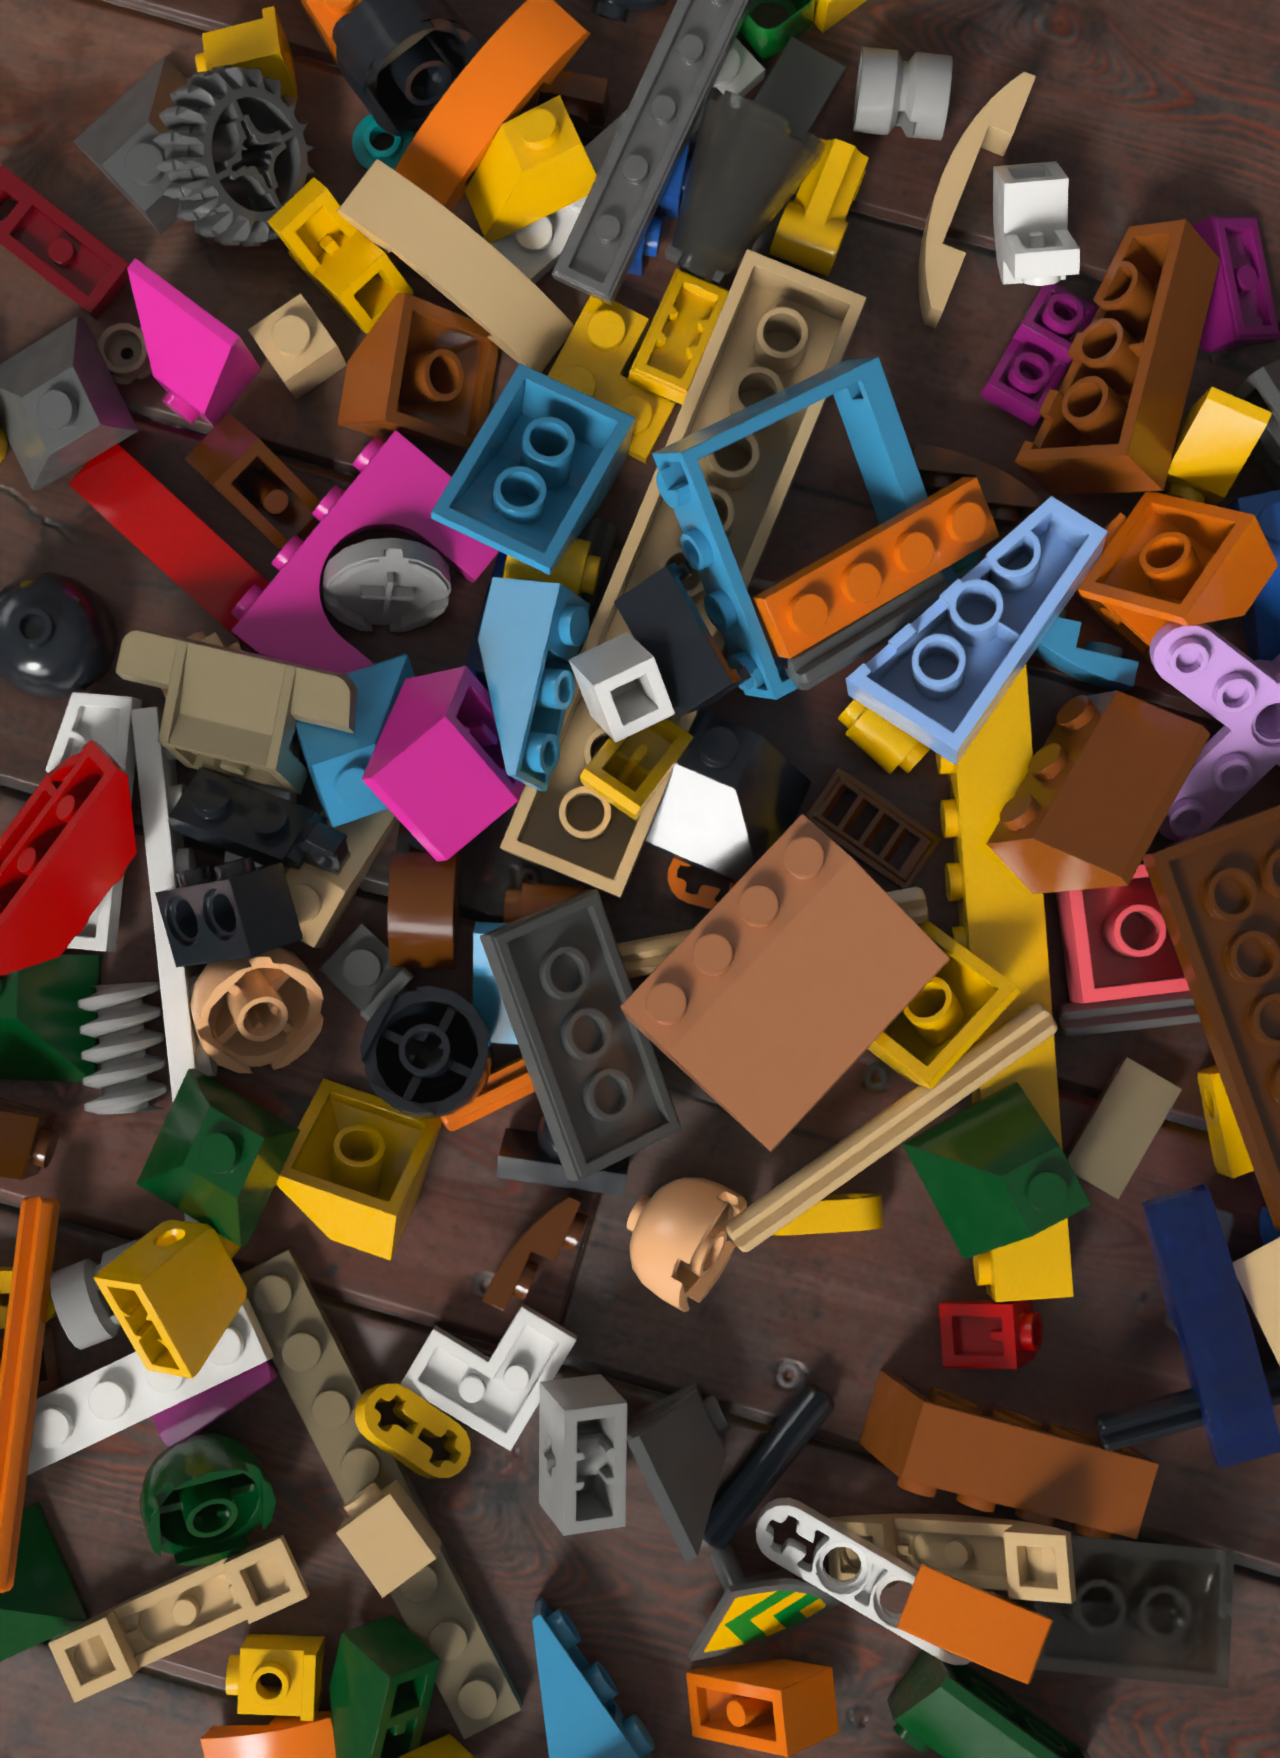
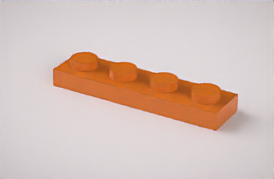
M962 477L752 598L778 657L790 659L988 544L1000 535L977 477Z

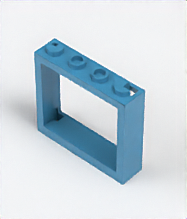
M879 357L844 360L652 453L659 471L656 475L658 490L664 501L674 509L683 533L680 537L681 549L688 563L698 571L706 592L704 597L705 611L711 623L721 631L730 654L727 664L730 669L735 668L736 670L746 666L751 675L748 681L738 686L744 691L745 695L777 700L798 688L785 671L788 658L777 657L773 659L698 460L833 394L879 524L884 523L926 499L928 496ZM952 565L941 570L946 580L951 584L957 580Z

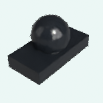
M544 1115L539 1120L537 1132L511 1128L505 1129L496 1176H499V1178L618 1196L624 1195L630 1156L581 1181H567Z

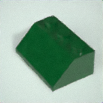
M922 1650L887 1699L893 1720L896 1722L893 1727L894 1731L907 1744L921 1753H925L928 1747H931L944 1758H1091L1084 1748L969 1664L952 1665L936 1658L925 1650Z

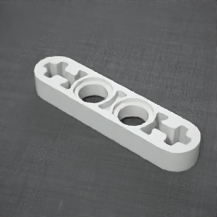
M789 1497L777 1498L768 1502L760 1511L756 1522V1541L761 1552L771 1561L936 1658L952 1665H965L972 1662L898 1629L897 1625L902 1614L889 1612L882 1605L880 1595L882 1589L888 1583L903 1580L913 1586L918 1570L798 1500ZM788 1515L797 1519L796 1532L812 1543L816 1530L826 1534L816 1544L812 1563L808 1564L801 1560L806 1555V1546L797 1540L787 1538L783 1545L773 1541L774 1528L769 1525L771 1520L783 1523ZM836 1547L852 1549L861 1560L859 1572L853 1578L841 1581L829 1576L823 1567V1561L830 1550Z

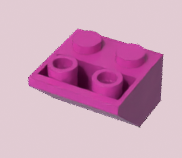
M467 666L405 679L362 777V781L437 862L446 861L516 804L525 786L524 783L508 776L506 773L490 694Z

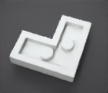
M522 1303L489 1358L435 1325L400 1385L409 1388L421 1398L511 1451L540 1402V1382L554 1379L575 1344L577 1335Z

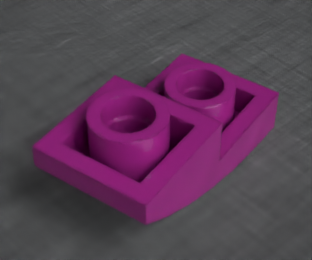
M1056 283L1042 286L982 390L980 397L1034 427L1041 417L1038 412L1049 390H1056L1073 361L1067 353L1077 332L1083 333L1091 324L1099 307Z

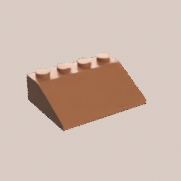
M801 814L620 1008L627 1019L764 1147L772 1152L948 963L950 958L849 854L806 816Z

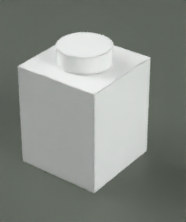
M628 632L569 659L590 716L615 743L675 714L654 656Z

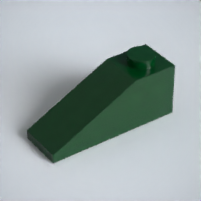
M393 1615L342 1632L329 1687L336 1758H397L419 1748L440 1658Z

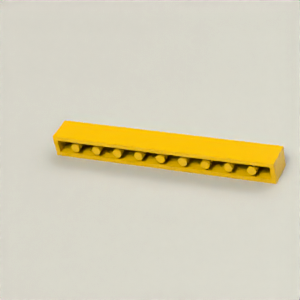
M1026 664L957 765L936 753L938 773L948 774L950 799L941 800L940 803L941 829L944 838L953 837L955 863L945 864L946 895L948 901H958L959 926L950 927L949 936L1017 985L1021 991L971 1047L1033 1003H1041L1052 1015L1043 893L1032 894L986 844L1000 821L999 815L1002 808L1014 797L1028 773V765L1033 757ZM1053 1034L973 1091L972 1104L1014 1082H1018L1063 1151ZM1068 1218L1032 1237L973 1256L974 1275L977 1286L986 1285V1293L995 1302L1074 1297Z

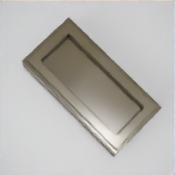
M1122 1056L1065 1154L1075 1175L1112 1197L1119 1199L1182 1089L1132 1059Z

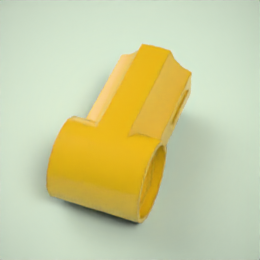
M819 138L794 201H788L783 212L769 255L828 277L849 224L845 220L865 175L869 157L858 151L856 146L836 138L833 140Z

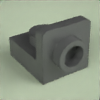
M363 923L318 969L362 1011L360 1015L367 1022L384 1001L394 995L400 997L406 992L413 991L409 986L419 977L412 968L390 967L389 946Z

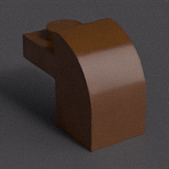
M401 822L399 823L396 851L391 853L388 885L387 921L390 967L454 970L460 925L458 887L463 848L448 860L437 862Z

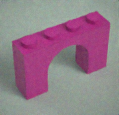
M396 430L386 442L376 435L368 443L352 464L361 472L345 492L335 485L327 493L312 513L320 521L305 541L295 534L271 563L280 571L264 591L254 584L231 611L230 614L239 620L231 631L260 655L341 674L374 664L334 630L323 611L320 599L321 577L329 557L340 544L360 532L372 529H393L407 533L427 547L437 551L447 564L471 584L476 581L498 554V550L431 519V511L452 477Z

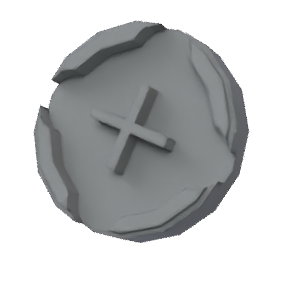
M382 538L359 542L345 547L328 561L322 574L326 609L338 621L359 631L373 632L374 624L380 626L389 625V633L407 632L427 625L444 613L449 604L448 595L451 592L449 565L437 551L416 541Z

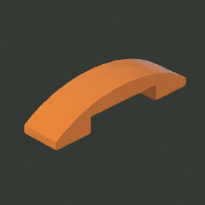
M527 0L492 35L451 84L416 133L397 164L395 171L452 212L466 194L465 189L468 186L466 181L479 166L501 124L517 117L543 82L549 85L552 84L591 33L555 0Z

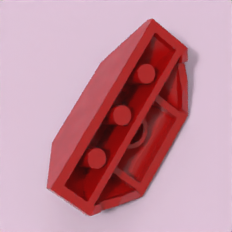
M93 740L86 743L80 753L68 757L47 773L0 837V976L60 957L74 937L84 930L91 914L111 887L121 880L127 866L137 854L128 774L102 745Z

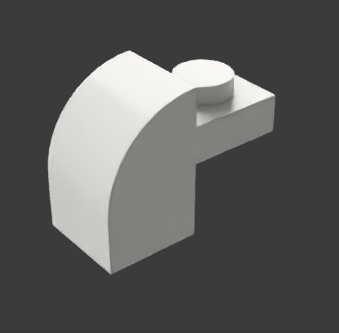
M1057 161L993 166V224L997 265L1003 285L1025 283L1034 286L1055 284L1060 280H1066V275L1079 274L1080 248L1067 230L1069 178Z

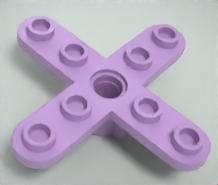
M1170 621L1160 628L1151 640L1149 653L1155 670L1165 681L1224 724L1204 745L1158 830L1162 836L1170 840L1181 841L1209 830L1276 764L1280 766V654L1272 661H1254L1206 623L1186 626Z

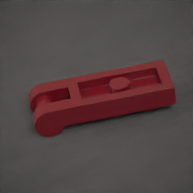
M0 164V209L9 198L17 203L4 221L0 219V246L97 320L129 280L127 268L130 264Z

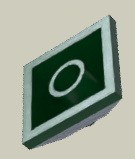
M62 954L58 958L0 976V1079L83 1082L82 1078L97 1072L98 1064L81 1059V1052L98 1045L99 1039L80 1034L79 1027L97 1019L98 1014L78 1008V1001L96 993V988L91 986L101 985L102 955Z
M195 1068L188 1069L136 1184L200 1223L208 1224L218 1234L238 1246H246L300 1129Z
M1018 1082L1000 1089L901 1143L963 1259L1032 1237L1091 1205L1060 1145Z
M39 1501L23 1508L14 1586L10 1591L0 1593V1662L62 1634L91 1618Z

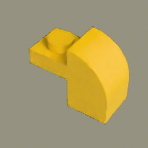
M313 177L267 222L290 250L288 254L310 280L345 316L363 332L368 334L397 294L407 293L413 295L414 291L386 253L336 212L340 205L327 187Z

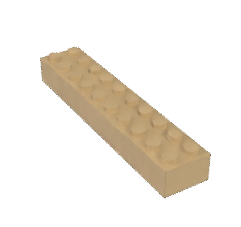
M747 249L666 446L842 362L860 320L867 297ZM828 397L698 460L747 591L752 583ZM658 468L654 472L580 654L626 632L632 635L614 601L666 565L676 563L679 566L684 562L688 563L681 549L680 537L683 533L674 509L664 501L656 483V475L659 472ZM688 563L693 574L684 580L682 584L719 650L723 653L726 644L721 631L715 628L705 611L704 597L706 592L698 571ZM574 675V697L569 707L565 710L559 736L560 757L556 768L551 772L547 792L538 791L525 785L500 848L512 855L622 899L673 768L636 821L584 786L580 780V775L610 736L590 716ZM674 709L675 714L667 719L690 733L699 710L678 717Z

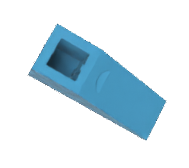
M493 577L478 636V643L506 773L508 776L538 791L547 792L551 772L556 768L560 757L559 736L565 710L571 704L575 692L574 673L569 659L579 654L580 646L588 636V611L590 603L561 583Z
M544 1597L538 1599L534 1605L532 1625L549 1758H652L651 1751L655 1749V1743L649 1731L635 1714L628 1719L613 1699L618 1695V1690L604 1666L599 1661L591 1665L588 1663L576 1645L581 1642V1636L569 1615L562 1608H558L553 1612Z

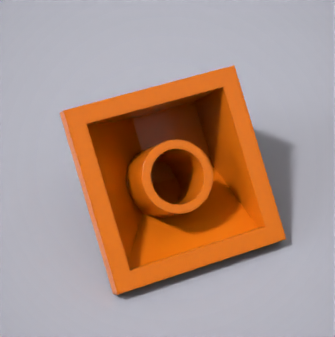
M1146 491L1083 580L1078 591L1082 597L1192 626L1244 616L1278 567V563L1255 515Z

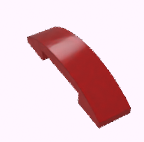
M116 444L92 458L68 484L252 653L256 654L252 647L231 631L239 620L230 613L254 584L264 591L270 583L120 445Z

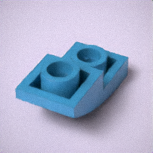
M1065 609L1062 610L1033 653L1055 669L1077 680L1108 691L1118 690L1125 692L1132 688L1139 664L1138 661L1122 658L1123 649L1111 644L1087 641L1085 642L1084 649L1077 648L1076 645L1082 622L1065 619L1067 612Z

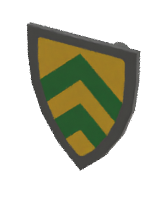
M727 1545L722 1550L715 1549L710 1554V1557L725 1593L689 1652V1661L748 1649L775 1639L811 1622L839 1605L840 1601L805 1580L794 1579L792 1572L787 1569L746 1576L733 1545Z

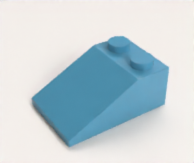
M519 363L431 511V519L550 575L599 509L627 460L635 417Z

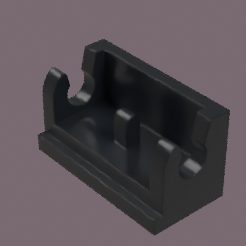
M687 562L679 566L676 563L666 565L614 601L634 639L654 656L669 699L678 717L713 704L751 678L746 666L738 670L735 668L730 669L684 588L682 582L693 574Z

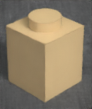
M301 293L248 329L256 344L295 400L347 366L337 344Z
M397 1479L382 1490L374 1482L356 1494L343 1506L348 1515L344 1517L336 1533L382 1598L437 1558L442 1541Z

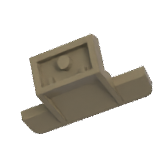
M149 629L131 631L122 640L116 673L124 680L168 690L158 742L188 768L199 770L201 767L225 777L301 795L309 771L291 753L292 746L290 743L295 732L296 720L355 734L357 688L352 679L345 674Z

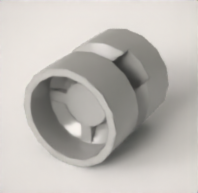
M862 47L855 92L852 131L888 135L895 126H900L906 137L942 140L951 90L952 55L916 52L909 61H903L898 50Z
M140 1238L105 1251L102 1254L100 1264L87 1258L51 1273L50 1287L54 1307L61 1326L76 1348L82 1350L118 1335L120 1323L93 1277L103 1267L140 1240Z

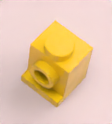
M274 6L262 9V19L202 33L204 52L195 54L198 72L212 71V68L224 65H231L232 68L250 67L252 69H260L263 78L269 77L280 80L281 95L287 94L288 96L299 98L292 51Z
M249 1633L240 1647V1655L230 1654L227 1663L226 1694L238 1695L237 1714L300 1716V1721H314L323 1696L325 1636ZM266 1673L275 1674L280 1678L282 1686L262 1685L260 1676Z

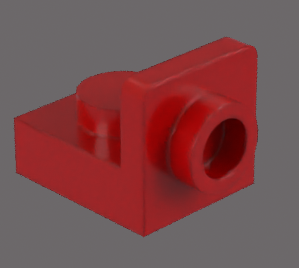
M946 1299L939 1303L943 1368L1018 1370L1033 1360L1036 1356V1351H1039L1043 1339L1042 1320L1038 1312H1033L1032 1300L995 1302L994 1300Z

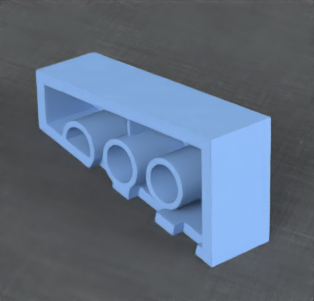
M1051 496L986 554V558L961 580L958 578L941 593L939 599L911 624H906L888 640V645L866 664H861L846 678L848 695L957 765L1101 555L1108 531Z

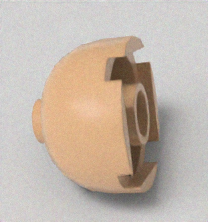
M282 947L253 957L208 963L194 984L190 1004L197 1036L203 1049L217 1065L236 1073L253 1074L250 1067H261L270 1064L273 1070L289 1065L308 1051L321 1032L324 1020L320 1013L324 998L316 978L293 952Z
M684 1177L663 1185L651 1198L647 1195L642 1196L634 1205L627 1221V1229L632 1231L629 1244L632 1269L641 1283L663 1301L683 1312L690 1310L687 1302L688 1297L700 1303L719 1279L736 1246L731 1240L726 1241L728 1234L726 1224L730 1219L747 1208V1201L742 1195L719 1183L705 1178Z

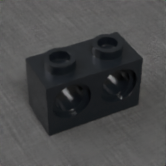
M253 856L219 865H215V863L203 865L177 873L180 885L155 892L176 967L253 957L303 939L282 862L255 867Z

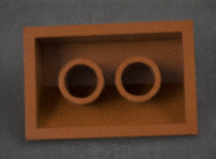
M1118 690L1088 696H1076L1071 698L1059 710L1056 717V725L1043 747L1031 758L1028 765V773L1014 797L1002 808L999 815L1000 821L986 843L1032 894L1128 886L1210 736V733L1203 725Z

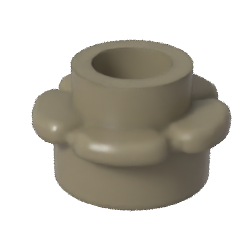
M123 322L110 326L102 333L97 345L115 383L129 385L134 379L145 380L152 374L141 327L137 328L131 323ZM125 349L133 350V356L130 359L122 357Z

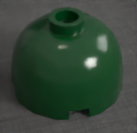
M214 1433L189 1437L174 1443L158 1455L146 1472L139 1504L141 1518L153 1552L161 1557L162 1550L164 1553L173 1554L176 1564L197 1566L216 1563L238 1554L249 1546L246 1535L253 1531L259 1522L262 1525L263 1531L272 1520L276 1500L265 1468L257 1455L233 1437Z

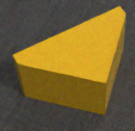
M666 718L616 743L609 737L580 775V780L584 786L636 821L694 736Z

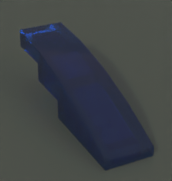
M1202 1184L1141 1202L1169 1319L1177 1329L1190 1387L1199 1401L1212 1458L1219 1469L1280 1452V1435L1266 1378L1238 1279L1209 1188Z

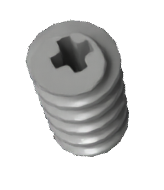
M141 982L91 986L96 988V993L78 1001V1008L97 1013L98 1018L79 1028L80 1034L99 1039V1044L81 1052V1059L100 1064L101 1070L82 1079L83 1085L102 1090V1096L85 1103L84 1111L95 1114H124L165 1109L150 1105L149 1100L167 1092L166 1084L147 1079L148 1074L165 1066V1059L146 1053L147 1048L162 1042L164 1036L161 1032L144 1028V1023L162 1015V1008L143 1002V997L160 990V983Z

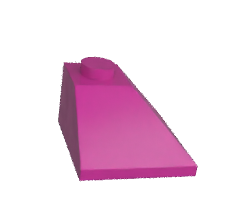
M134 258L127 270L153 376L165 391L168 392L162 399V402L192 425L200 416L215 427L227 415L261 368L239 335Z

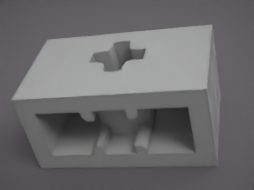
M601 1374L540 1382V1506L563 1536L625 1527L626 1400Z

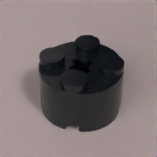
M362 0L350 14L344 15L336 22L332 34L333 41L337 45L336 57L338 67L344 79L376 123L387 133L400 137L402 135L399 131L416 130L418 132L451 84L482 48L478 40L446 0Z

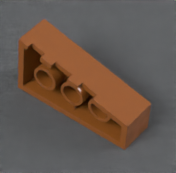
M1186 219L1128 227L1093 299L1099 308L1091 324L1083 333L1077 332L1067 353L1073 360L1059 390H1049L1038 412L1045 419L1033 443L1024 441L1015 459V463L1052 496L1164 491L1220 263V258Z
M880 1370L858 1443L899 1477L897 1481L899 1487L926 1497H935L937 1488L957 1493V1501L985 1512H994L996 1504L1016 1508L1014 1514L1017 1517L1031 1523L1052 1527L1054 1519L1073 1523L1072 1529L1077 1533L1103 1542H1110L1112 1533L1137 1539L1159 1463L1132 1446L1108 1451L1101 1445L1098 1436L1054 1422L1049 1424L1047 1432L1041 1431L1043 1424L1040 1421L1018 1411L994 1405L991 1416L984 1415L985 1408L983 1406L958 1397V1393L933 1385L928 1398L905 1383L902 1376Z

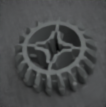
M231 65L214 67L212 71L193 74L192 77L187 78V85L180 86L176 91L170 93L173 106L167 107L158 114L168 129L167 132L160 133L159 136L153 139L155 143L165 149V159L154 168L168 173L170 184L162 195L172 199L179 198L180 204L176 218L194 221V234L202 235L205 238L213 237L215 244L223 246L241 244L242 247L260 246L262 242L279 238L267 221L305 186V181L318 174L308 165V155L317 146L305 142L303 131L310 121L301 117H295L294 110L297 98L287 94L281 95L280 80L269 77L263 78L260 69H252L250 67L232 68Z

